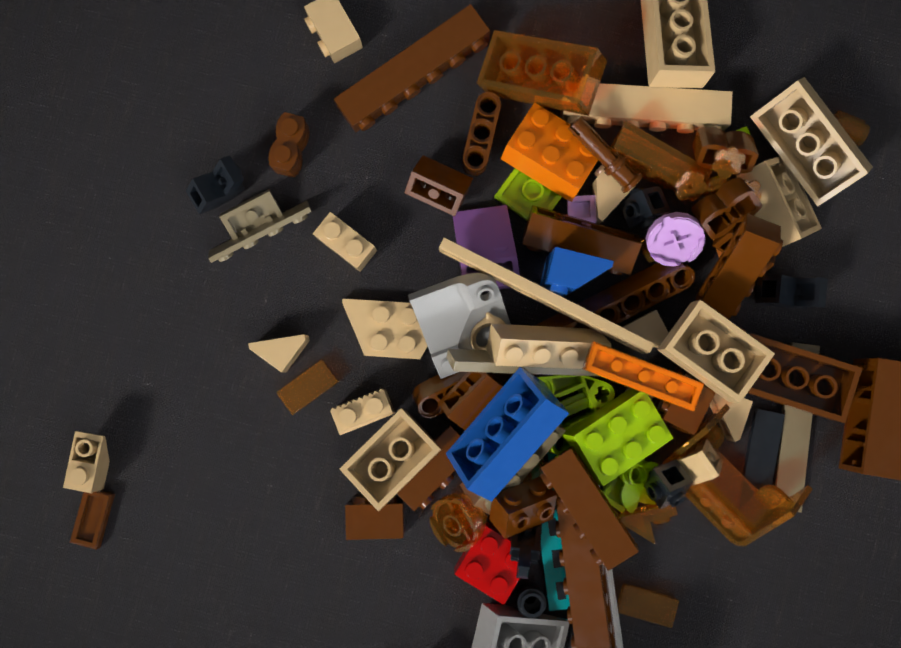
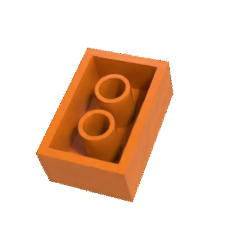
M535 102L507 143L501 160L571 202L598 161L581 141L568 130L571 124Z

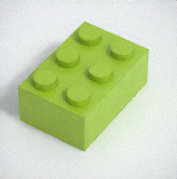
M632 388L563 434L570 447L573 446L596 483L603 487L674 439L648 394Z

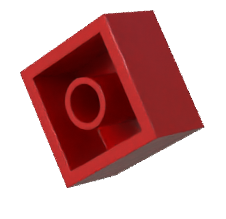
M483 520L455 565L454 575L504 605L520 579L516 578L518 561H511V537L505 539L495 526Z

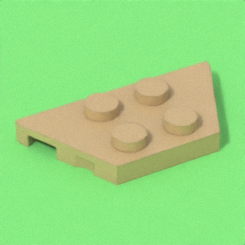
M342 299L343 306L364 356L421 359L428 346L411 303Z

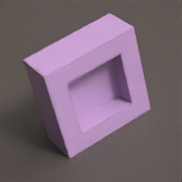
M595 195L575 196L572 202L567 200V215L596 223Z

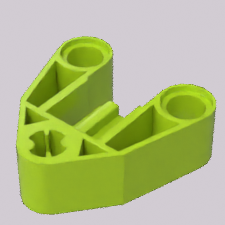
M536 376L544 382L555 397L560 398L578 390V394L560 401L569 412L567 417L581 410H586L585 413L562 422L561 425L566 431L612 401L615 396L614 389L609 383L589 376ZM598 389H600L601 394H599L598 399H596L595 394H597ZM563 435V445L561 448L556 449L553 445L548 451L549 453L558 455L570 447Z

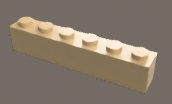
M565 81L561 95L560 118L572 124L577 118L582 116L588 124H594L597 128H609L611 125H620L625 130L649 127L650 131L655 132L665 131L666 128L677 129L679 133H692L701 127H716L724 131L731 125L733 92Z

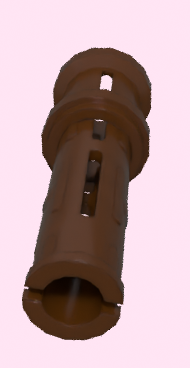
M582 116L569 126L568 130L604 166V173L607 176L611 175L620 184L623 193L628 192L642 179L643 175L640 172L636 173L626 162V157L617 154Z

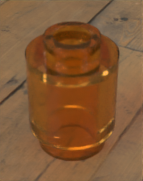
M840 110L833 114L857 146H861L870 131V126L865 124V120Z

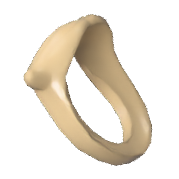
M487 312L486 317L478 322L471 331L470 343L473 349L486 350L487 345L478 346L476 343V336L481 329L489 327L491 324H505V322L501 318Z

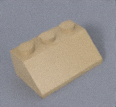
M781 157L766 160L754 166L752 172L736 175V177H741L748 184L762 204L761 209L754 216L781 226L783 246L822 229L802 185Z
M401 408L340 470L377 511H380L441 451V448L427 431L406 410Z

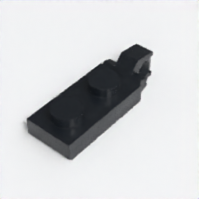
M542 524L511 536V561H518L516 578L528 579L530 563L537 564L541 548Z

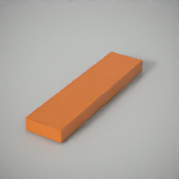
M595 341L591 343L582 368L585 371L690 411H695L704 383Z

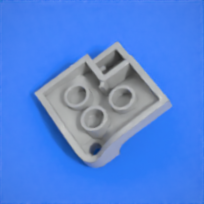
M471 273L461 275L408 295L440 379L458 373L453 371L446 358L448 349L475 350L470 343L471 331L478 322L486 317L487 312L501 318L505 324L511 325L496 280L487 274ZM489 291L487 294L482 295V292ZM491 326L484 327L478 332L476 336L478 346L487 345Z

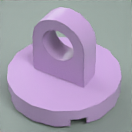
M674 212L665 214L653 222L648 229L646 243L651 257L656 262L674 267L681 265L683 262H691L696 259L703 250L705 235L703 227L697 218L688 213Z

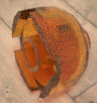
M464 492L447 494L431 507V510L433 509V516L429 518L434 535L444 546L450 544L456 548L453 550L456 552H466L480 541L486 530L487 515L482 508L474 506L468 494Z

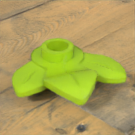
M640 461L620 475L623 482L620 490V500L628 512L633 513L639 502L656 505L648 497L644 485L650 476L649 472L659 464L655 462L642 463Z

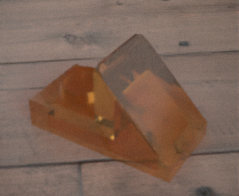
M646 505L636 508L633 513L627 510L623 513H617L626 527L655 544V539L650 522L663 524L669 522L670 517L678 515L676 507H671V505L659 509L657 505Z

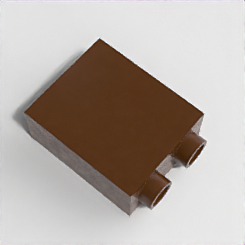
M882 358L853 359V365L863 369L844 425L839 469L864 475L901 480V361Z

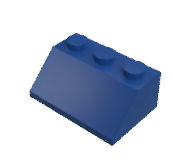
M555 247L546 257L539 286L564 297L612 268L614 261Z

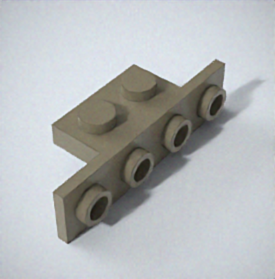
M268 189L221 213L219 217L232 239L209 250L208 259L211 263L219 260V262L225 261L232 257L234 251L241 247L248 249L259 242V238L267 234L268 236L278 234L284 229L283 226L290 222L296 224L305 220L308 217V213L311 212L308 201L282 213L271 191Z

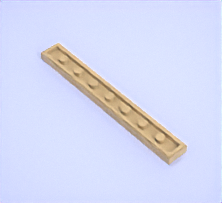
M443 238L439 246V252L482 274L492 276L496 281L641 354L650 353L654 346V343L446 238Z

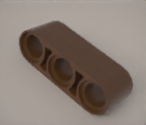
M493 92L482 93L478 96L463 154L464 171L471 176L481 175L487 168L501 108L500 98ZM485 103H490L495 107V110L491 113H486L481 109V106ZM479 129H483L488 132L489 137L480 140L475 137L474 133ZM471 156H479L483 163L480 166L473 167L468 163V159Z

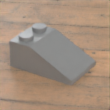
M482 603L472 648H564L569 622L568 619L543 613L538 617L528 618L517 607Z

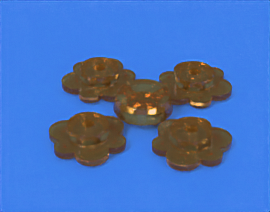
M734 146L729 147L727 150H718L714 155L715 162L712 164V169L718 173V176L710 178L706 183L703 181L704 175L698 172L695 174L692 170H686L681 175V179L675 182L677 198L679 200H686L688 198L694 201L698 198V194H703L704 192L706 196L716 194L718 189L728 182L727 178L731 174H738L741 171L740 166L746 160L745 155L742 152H738ZM744 179L760 200L762 196L759 192L761 184L757 180L748 182Z

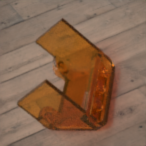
M725 404L699 426L695 435L690 434L662 464L675 459H681L694 451L697 444L707 438L723 461L720 475L714 479L691 485L685 496L731 543L737 546H747L794 517L813 489L807 485L790 497L774 485H765L757 490L717 450L724 442V434L716 424L730 409Z

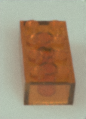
M494 30L477 84L485 92H493L500 98L534 104L535 102L543 107L589 116L607 61L596 47Z

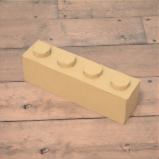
M491 324L486 351L496 366L582 369L593 341L610 348L611 343L603 334L593 329Z

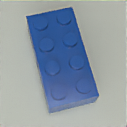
M519 367L446 452V455L467 490L492 502L567 417L569 412L543 381Z

